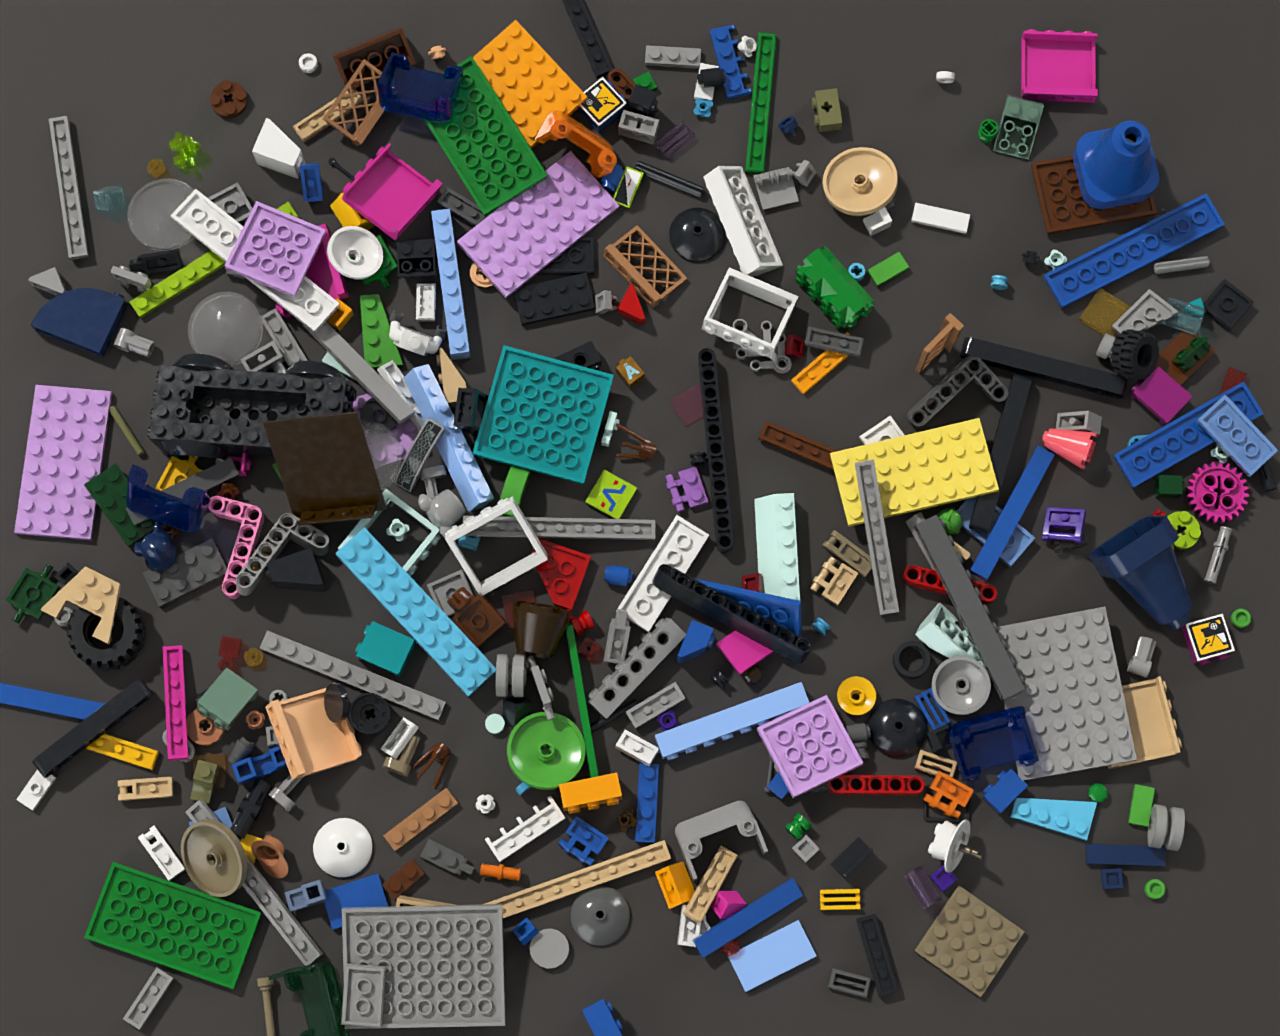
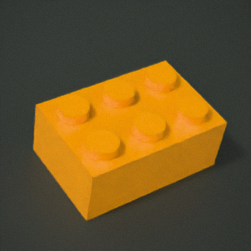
M617 773L559 784L564 812L568 811L569 814L578 813L581 808L588 807V810L598 809L600 804L607 803V806L617 805L622 800Z

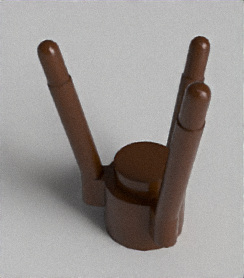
M616 424L617 428L643 442L639 443L638 446L623 442L622 446L637 450V454L618 453L616 457L634 458L644 461L646 458L653 459L656 445L650 444L651 440L644 439L624 426Z
M438 742L436 746L433 745L426 754L413 764V767L416 768L430 755L432 756L419 772L417 778L419 779L435 760L438 762L443 760L433 783V788H436L444 768L451 758L449 756L451 750L441 742Z

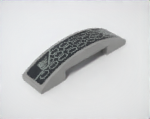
M431 418L427 419L399 469L395 484L410 493L412 492L420 477L419 474L434 445L438 443L443 434L445 426Z

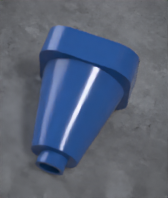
M1124 121L1113 128L1086 133L1079 139L1073 151V163L1082 197L1086 204L1094 209L1102 210L1143 202L1151 197L1159 183V172L1150 142V134L1147 128L1137 121ZM1126 138L1132 140V141L1135 142V143H1131V142L1127 141Z

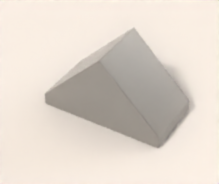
M55 267L31 276L28 280L33 287L54 295L66 292L60 274Z

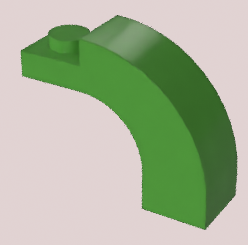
M511 465L500 500L509 499L513 496L520 507L525 488L530 479L531 470ZM512 510L500 515L502 517H515Z

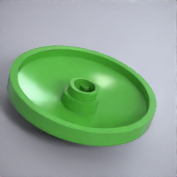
M545 712L534 713L525 717L514 727L508 739L507 759L511 770L519 780L536 789L552 790L559 788V784L571 782L578 775L584 763L586 749L580 730L570 719L554 713L555 718L549 721Z

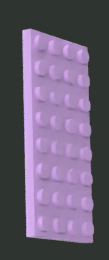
M571 151L545 171L548 175L547 179L512 201L500 206L457 241V244L505 299L619 208L618 203Z
M45 385L35 386L14 530L15 534L92 541L97 503L84 487V484L102 473L110 415L109 408L111 407L112 400L111 391Z

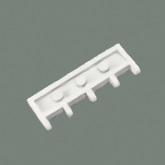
M551 795L547 797L551 803L549 806L539 811L535 805L532 808L536 814L525 822L520 817H517L516 819L520 825L506 833L503 827L500 828L503 836L493 843L490 838H485V841L499 862L566 819Z

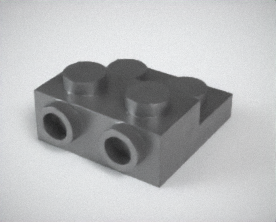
M238 182L208 197L209 200L242 226L245 225L253 209Z

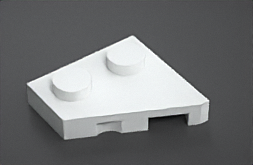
M682 905L677 945L696 947L692 940L709 930L710 927L706 921V915L700 924L683 915L687 905Z

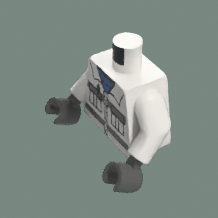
M394 309L389 318L391 321L389 337L394 341L393 343L400 348L426 356L428 353L435 354L442 340L446 337L447 328L443 331L439 329L440 325H438L434 337L400 326L404 313L401 312L398 315Z

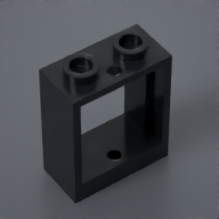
M458 388L454 426L470 435H478L489 396L478 389Z

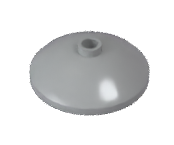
M955 656L945 660L938 666L932 678V692L937 703L943 709L953 714L965 715L977 711L985 704L991 690L990 677L985 667L977 660L967 656ZM964 681L965 687H959L958 682Z

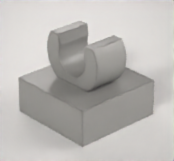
M804 160L802 164L797 163L798 170L792 172L794 178L801 185L807 187L816 174V170L809 161Z
M604 290L595 295L597 314H604L617 309V306H612V301L616 300L617 297L611 296V291Z

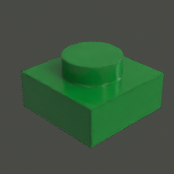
M649 71L632 79L635 84L651 91L657 90V85Z

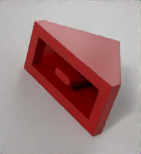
M632 284L629 285L618 307V314L643 325L645 324V316Z

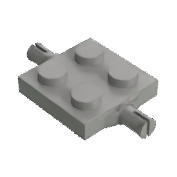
M529 656L526 658L529 671L532 672L543 704L542 709L545 711L549 721L555 718L551 702L554 701L550 687L546 688L545 686L548 682L544 669L540 670L535 663L534 656Z

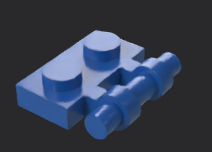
M576 816L565 832L571 836V839L568 842L561 838L558 845L564 848L563 851L566 853L570 852L576 856L582 864L586 863L591 866L594 859L588 855L591 851L598 855L609 838ZM576 841L586 847L583 852L574 846Z

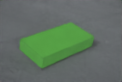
M898 252L868 269L867 273L876 287L908 270L909 266L901 253Z
M1134 785L1128 820L1129 824L1149 827L1155 788Z

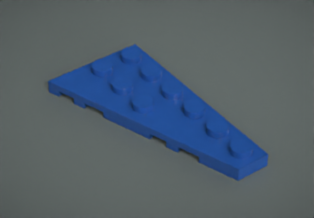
M696 579L802 637L801 601Z

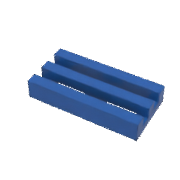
M932 688L914 697L932 730L951 722L944 709L937 703ZM928 694H929L930 697L932 698L934 704L936 705L938 711L940 712L942 718L944 719L943 722L941 721V719H940V717L938 716L936 710L934 709L932 703L930 702V700H929V698H928V696H927ZM921 698H924L938 725L935 726L920 700Z

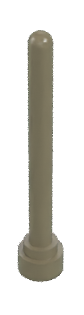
M273 977L257 979V985L263 994L267 1036H275L270 992L272 985H274Z

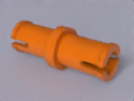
M482 863L480 876L495 877L498 880L520 881L521 868L504 867L503 864L496 866Z

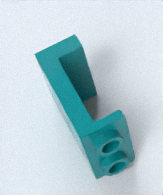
M372 621L371 625H367L363 635L365 638L363 642H359L356 647V657L359 660H364L389 671L400 678L416 645V641Z

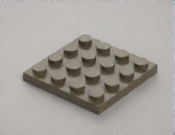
M958 885L914 952L975 995L981 997L1025 931Z

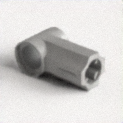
M120 328L113 346L122 351H132L149 358L154 350L155 343L154 341L137 336L136 333L128 329Z
M1139 637L1127 672L1147 678L1152 665L1151 658L1156 641L1148 637Z

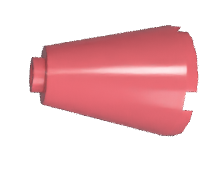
M1050 428L1049 431L1044 432L1042 442H1045L1044 446L1085 470L1087 466H1084L1085 462H1090L1096 446L1093 438H1097L1098 434Z

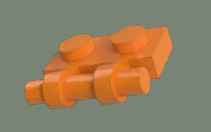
M938 771L929 787L936 791L934 796L926 793L923 800L928 802L929 806L937 807L944 811L945 815L958 819L961 812L955 809L957 804L965 807L974 790ZM942 795L951 800L949 805L940 801Z

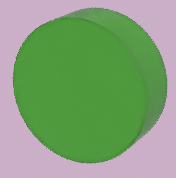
M1245 609L1235 610L1230 616L1231 624L1238 629L1245 628L1251 622L1250 613Z
M1158 879L1148 881L1144 887L1145 894L1150 899L1161 898L1165 894L1164 883Z

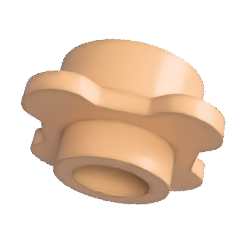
M441 45L432 47L428 55H431L432 60L443 58L446 56V48H442Z

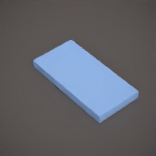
M799 920L728 955L745 992L816 957Z

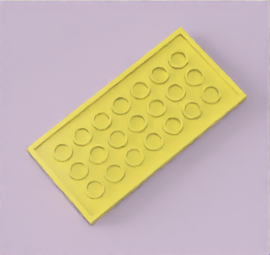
M980 418L830 453L848 527L864 523L854 462L874 459L884 518L999 492Z

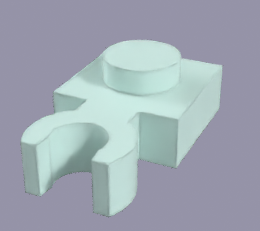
M609 412L601 441L602 446L609 447L613 431L618 430L616 424H619L620 420L617 419V413Z

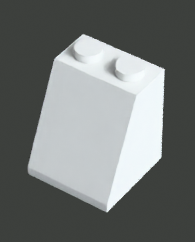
M266 118L252 150L257 165L299 179L301 175L300 164H305L301 149L270 119Z

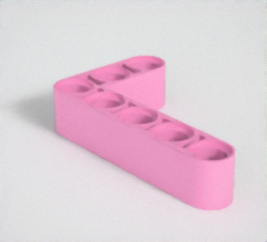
M214 496L208 501V508L212 514L241 523L222 584V590L225 595L230 599H237L241 596L237 590L234 593H228L229 586L236 585L237 575H234L233 571L236 567L243 568L256 549L265 517L257 506ZM216 503H222L221 509L214 510L213 508ZM234 508H241L238 515H232ZM258 512L259 517L256 520H251V514ZM247 531H254L251 538L244 537ZM241 549H248L247 555L239 556Z

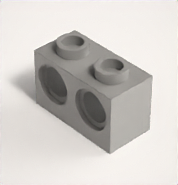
M623 110L618 126V135L654 144L659 129V119Z

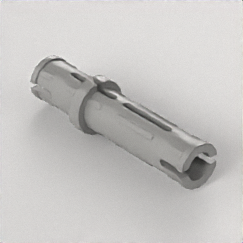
M1221 526L1217 541L1213 544L1214 551L1204 579L1209 584H1216L1225 552L1229 548L1228 542L1233 531L1231 528Z

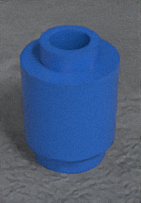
M616 164L611 173L602 177L601 186L606 191L615 192L624 173L622 167Z
M606 566L604 581L609 582V584L627 587V583L632 582L633 572L629 571V567Z

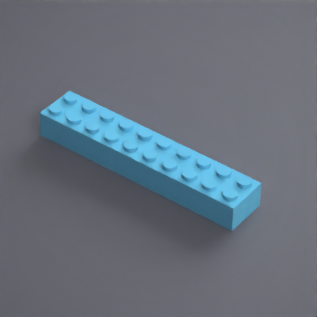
M365 527L335 553L338 559L406 632L415 639L420 647L467 697L473 694L496 672L494 665Z

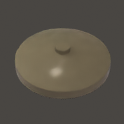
M212 819L200 820L186 829L181 840V857L185 870L193 883L203 892L215 897H225L239 890L246 879L247 859L241 842L232 830L223 823Z

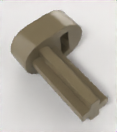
M412 736L403 749L399 760L386 757L383 767L408 777L412 768L410 762L420 739Z

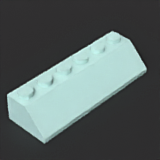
M794 493L772 494L756 498L754 503L758 573L762 574L763 593L800 601Z

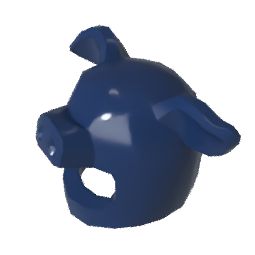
M155 521L154 531L147 534L141 542L135 543V555L144 557L145 563L151 571H163L173 566L177 558V551L171 537L164 532L163 525Z

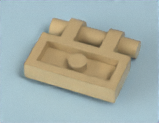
M830 557L822 565L823 569L818 577L815 576L810 589L813 592H817L820 587L824 588L825 590L821 596L838 606L857 577L858 572L843 563L837 569L834 567L837 560ZM832 573L834 576L830 583L824 581L827 575Z

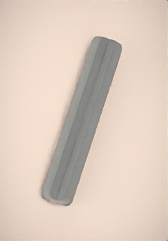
M1207 256L1160 262L1154 264L1155 274L1205 268L1209 266L1210 262Z

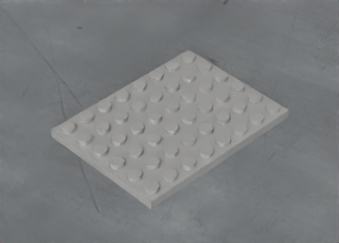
M1105 607L997 627L999 639L1005 641L1008 648L1006 652L1009 658L1012 657L1017 666L1015 670L1018 675H1022L1026 684L1024 685L1025 690L1004 700L1018 776L1023 781L1137 760Z
M502 904L342 908L344 977L346 963L386 966L383 1022L381 1028L506 1025ZM345 1025V1029H369V1028H378V1027H365V1026Z

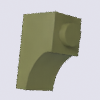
M198 760L193 776V788L190 799L197 801L203 799L205 803L210 804L220 765Z

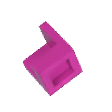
M718 891L711 908L720 919H726L743 909L747 903L737 891Z

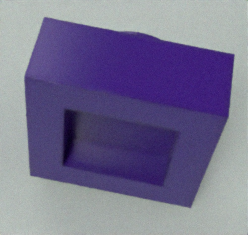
M944 865L929 876L942 892L958 879L953 872H946Z

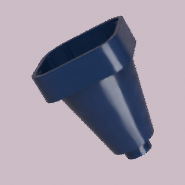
M1148 515L1132 523L1099 545L1089 554V558L1101 576L1114 578L1159 625L1168 624L1171 630H1174L1191 620L1188 611L1193 606L1172 545L1178 540L1179 535L1167 516Z

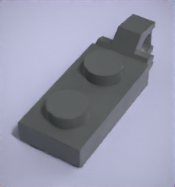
M428 839L420 855L421 858L454 874L461 875L463 871L472 876L475 870L474 867L466 864L468 859L463 855L431 839Z

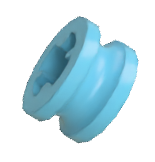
M854 263L848 269V272L857 282L861 281L865 276V268L860 263ZM854 269H857L860 272L859 276H856L855 273H852L854 272Z
M1001 275L992 276V288L998 290L1007 289V277Z

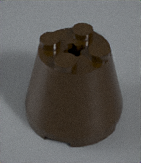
M514 600L513 619L516 653L524 655L535 653V657L552 658L570 620L571 610H564V607L543 603H526V601Z

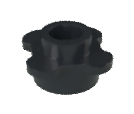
M1026 251V254L1022 253V261L1031 264H1037L1038 259L1040 260L1041 257L1037 256L1038 253L1033 251Z

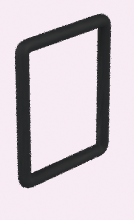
M930 785L924 787V796L928 793V789H931L929 788ZM971 797L967 802V819L927 817L928 802L924 801V820L955 823L968 820L970 822Z

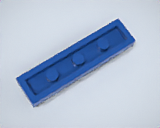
M639 763L635 842L655 843L659 764H650L648 767L643 763Z

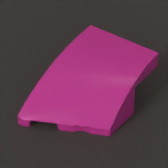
M737 631L732 632L716 644L739 675L774 653V651Z

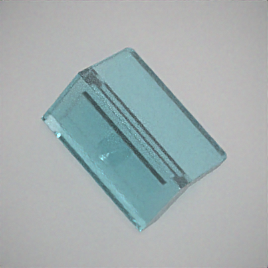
M1169 297L1167 303L1178 311V315L1161 324L1197 335L1204 320L1205 309Z

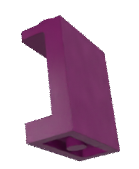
M1159 366L1151 372L1149 377L1145 378L1142 384L1138 382L1131 389L1133 393L1130 396L1132 399H1138L1160 419L1158 423L1162 427L1167 425L1193 397Z

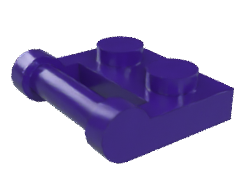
M1047 507L1042 540H1064L1082 543L1086 518L1085 509ZM1051 528L1076 529L1075 533L1051 532Z

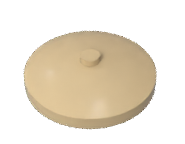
M867 147L852 148L838 154L828 164L823 175L824 193L829 203L840 212L854 216L868 215L881 210L892 200L898 187L897 170L892 160L881 151Z

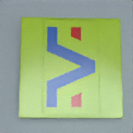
M603 470L585 503L613 519H620L637 491V487Z

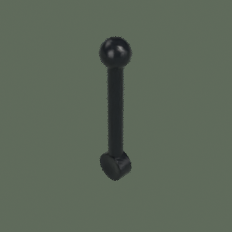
M335 158L328 160L331 166L337 167L352 179V182L354 181V176L337 164Z

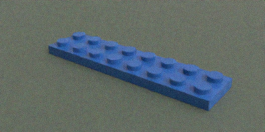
M1243 381L1114 454L1115 461L1132 489L1215 442L1196 420L1223 395H1226L1250 421L1262 416L1264 413L1245 382Z

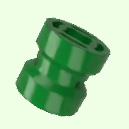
M992 119L982 121L978 130L980 141L990 143L995 139L998 132L996 121Z
M797 813L794 816L793 822L788 823L784 828L799 841L803 837V833L808 831L812 825L801 814Z

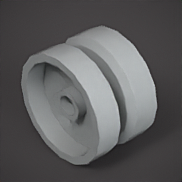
M497 654L496 697H507L509 685H512V695L514 697H524L527 681L525 655L515 654L512 666H510L508 654Z
M1153 805L1147 834L1149 847L1161 848L1164 844L1167 850L1178 851L1180 849L1185 827V812L1183 808L1171 807L1168 811L1166 806Z

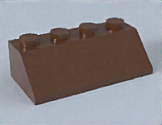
M401 27L332 54L345 86L364 59L385 75L416 64ZM364 65L361 70L362 78L372 77L371 70ZM372 80L363 81V84L369 83ZM360 81L353 82L351 89L359 87Z

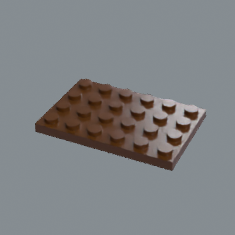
M1072 156L1031 163V170L1047 235L1156 216L1157 214L1153 194L1147 200L1139 203L1102 210L1090 207L1082 197Z

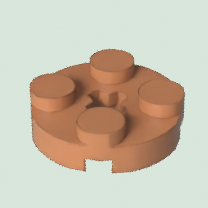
M197 708L187 716V734L196 744L208 746L220 741L225 731L224 728H218L212 719L200 715ZM207 720L210 728L204 731L200 725L204 724V721Z

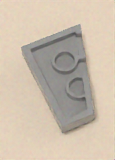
M1149 289L1112 325L1111 330L1118 335L1127 329L1144 332L1177 316L1178 311Z

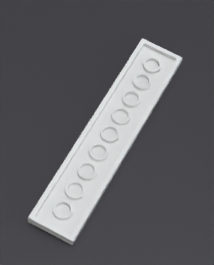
M197 189L171 215L175 222L225 262H227L243 229L241 224ZM306 276L295 297L247 278L314 333L340 306L339 302Z

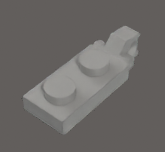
M617 609L615 619L612 618L604 662L618 664L622 660L625 661L631 628L629 621L626 620L628 613L626 610Z

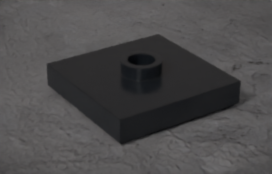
M1224 279L1203 306L1207 314L1231 331L1254 301Z

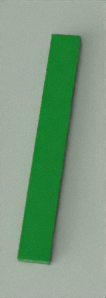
M758 32L745 173H764L776 34Z
M573 625L566 626V634L590 776L593 778L599 775Z

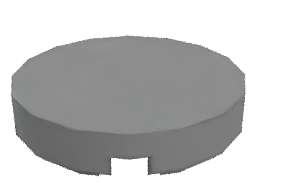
M543 929L531 940L530 955L540 967L546 969L556 968L562 965L568 957L569 943L565 935L558 930Z

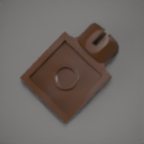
M461 587L447 600V603L455 611V615L451 620L476 647L480 646L506 622L481 593L473 596L466 588Z

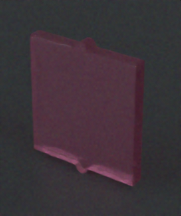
M698 384L669 399L676 411L675 414L680 417L684 426L703 417L701 388Z

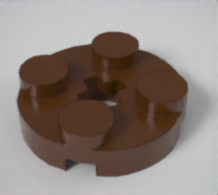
M223 80L220 84L216 85L210 95V103L214 112L223 118L241 115L248 104L244 88L240 84L229 80ZM232 96L233 102L225 103V98Z

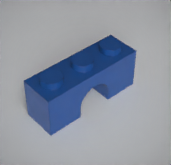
M280 745L269 749V752L255 758L249 757L231 764L240 785L287 768Z

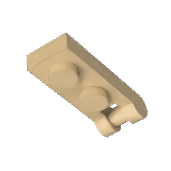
M173 777L118 781V787H120L118 801L174 797ZM132 786L133 793H128V787Z

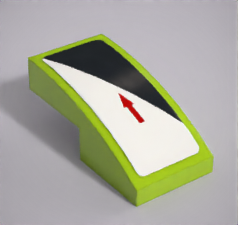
M627 166L613 199L618 204L630 208L644 173Z

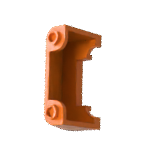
M555 110L547 116L535 140L544 144L547 140L557 141V139L566 138L589 153L585 162L590 164V173L595 179L613 171L617 157L608 141L562 111Z

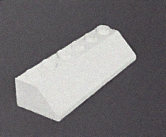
M718 166L703 177L706 187L710 192L713 204L726 231V236L740 265L741 272L749 276H758L782 267L783 264L742 166Z

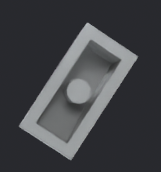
M1091 411L1058 413L1056 429L1094 432L1100 435L1102 417Z

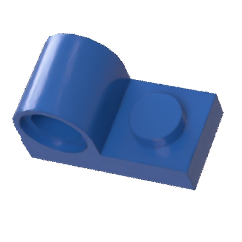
M319 163L300 164L304 202L323 201L324 191Z

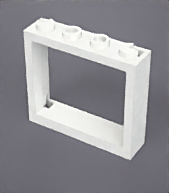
M729 268L704 318L702 330L709 334L717 335L728 342L736 343L745 349L755 351L761 356L772 358L799 296ZM728 286L787 309L772 343L713 320Z
M513 496L509 499H501L498 505L483 509L480 515L468 517L462 525L458 527L457 525L452 526V529L445 533V540L478 594L485 595L548 560L545 549ZM512 510L536 552L480 582L455 540L503 513Z

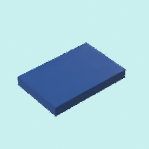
M379 874L325 890L327 901L324 903L332 930L342 928V908L388 907Z

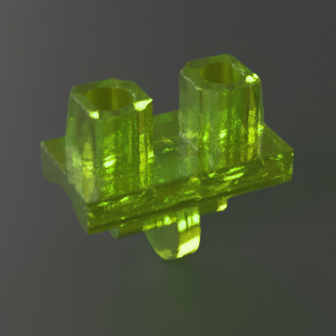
M179 131L174 133L175 138L169 141V146L172 151H179L180 155L173 157L174 165L179 168L185 166L190 168L196 167L194 156H197V150L201 148L200 143L194 141L193 137L181 135Z

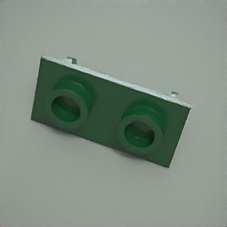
M1208 337L1192 339L1186 349L1176 354V358L1172 363H1179V369L1182 372L1188 371L1197 363L1193 356L1200 360L1210 351L1211 345L1206 342Z

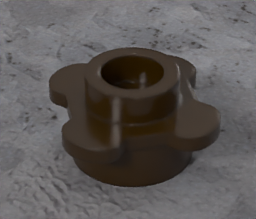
M626 809L625 813L619 814L617 817L623 832H627L628 829H633L637 825V817L633 814L632 809Z

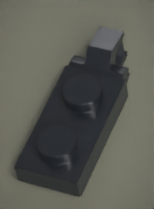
M179 249L142 254L137 257L138 259L130 260L129 263L131 272L141 270L142 273L146 274L183 268Z

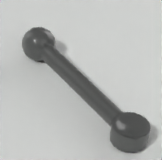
M770 754L768 756L770 763L767 786L771 782L774 763ZM765 786L764 791L770 793L771 791Z

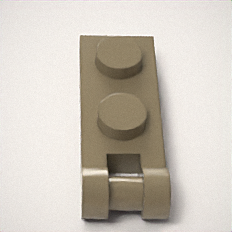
M833 530L829 540L825 541L822 546L865 578L872 569L870 556L840 533ZM837 541L841 543L839 548L834 546Z

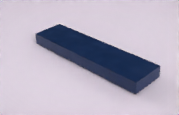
M1085 844L1086 864L1166 866L1165 846L1154 848L1141 845Z

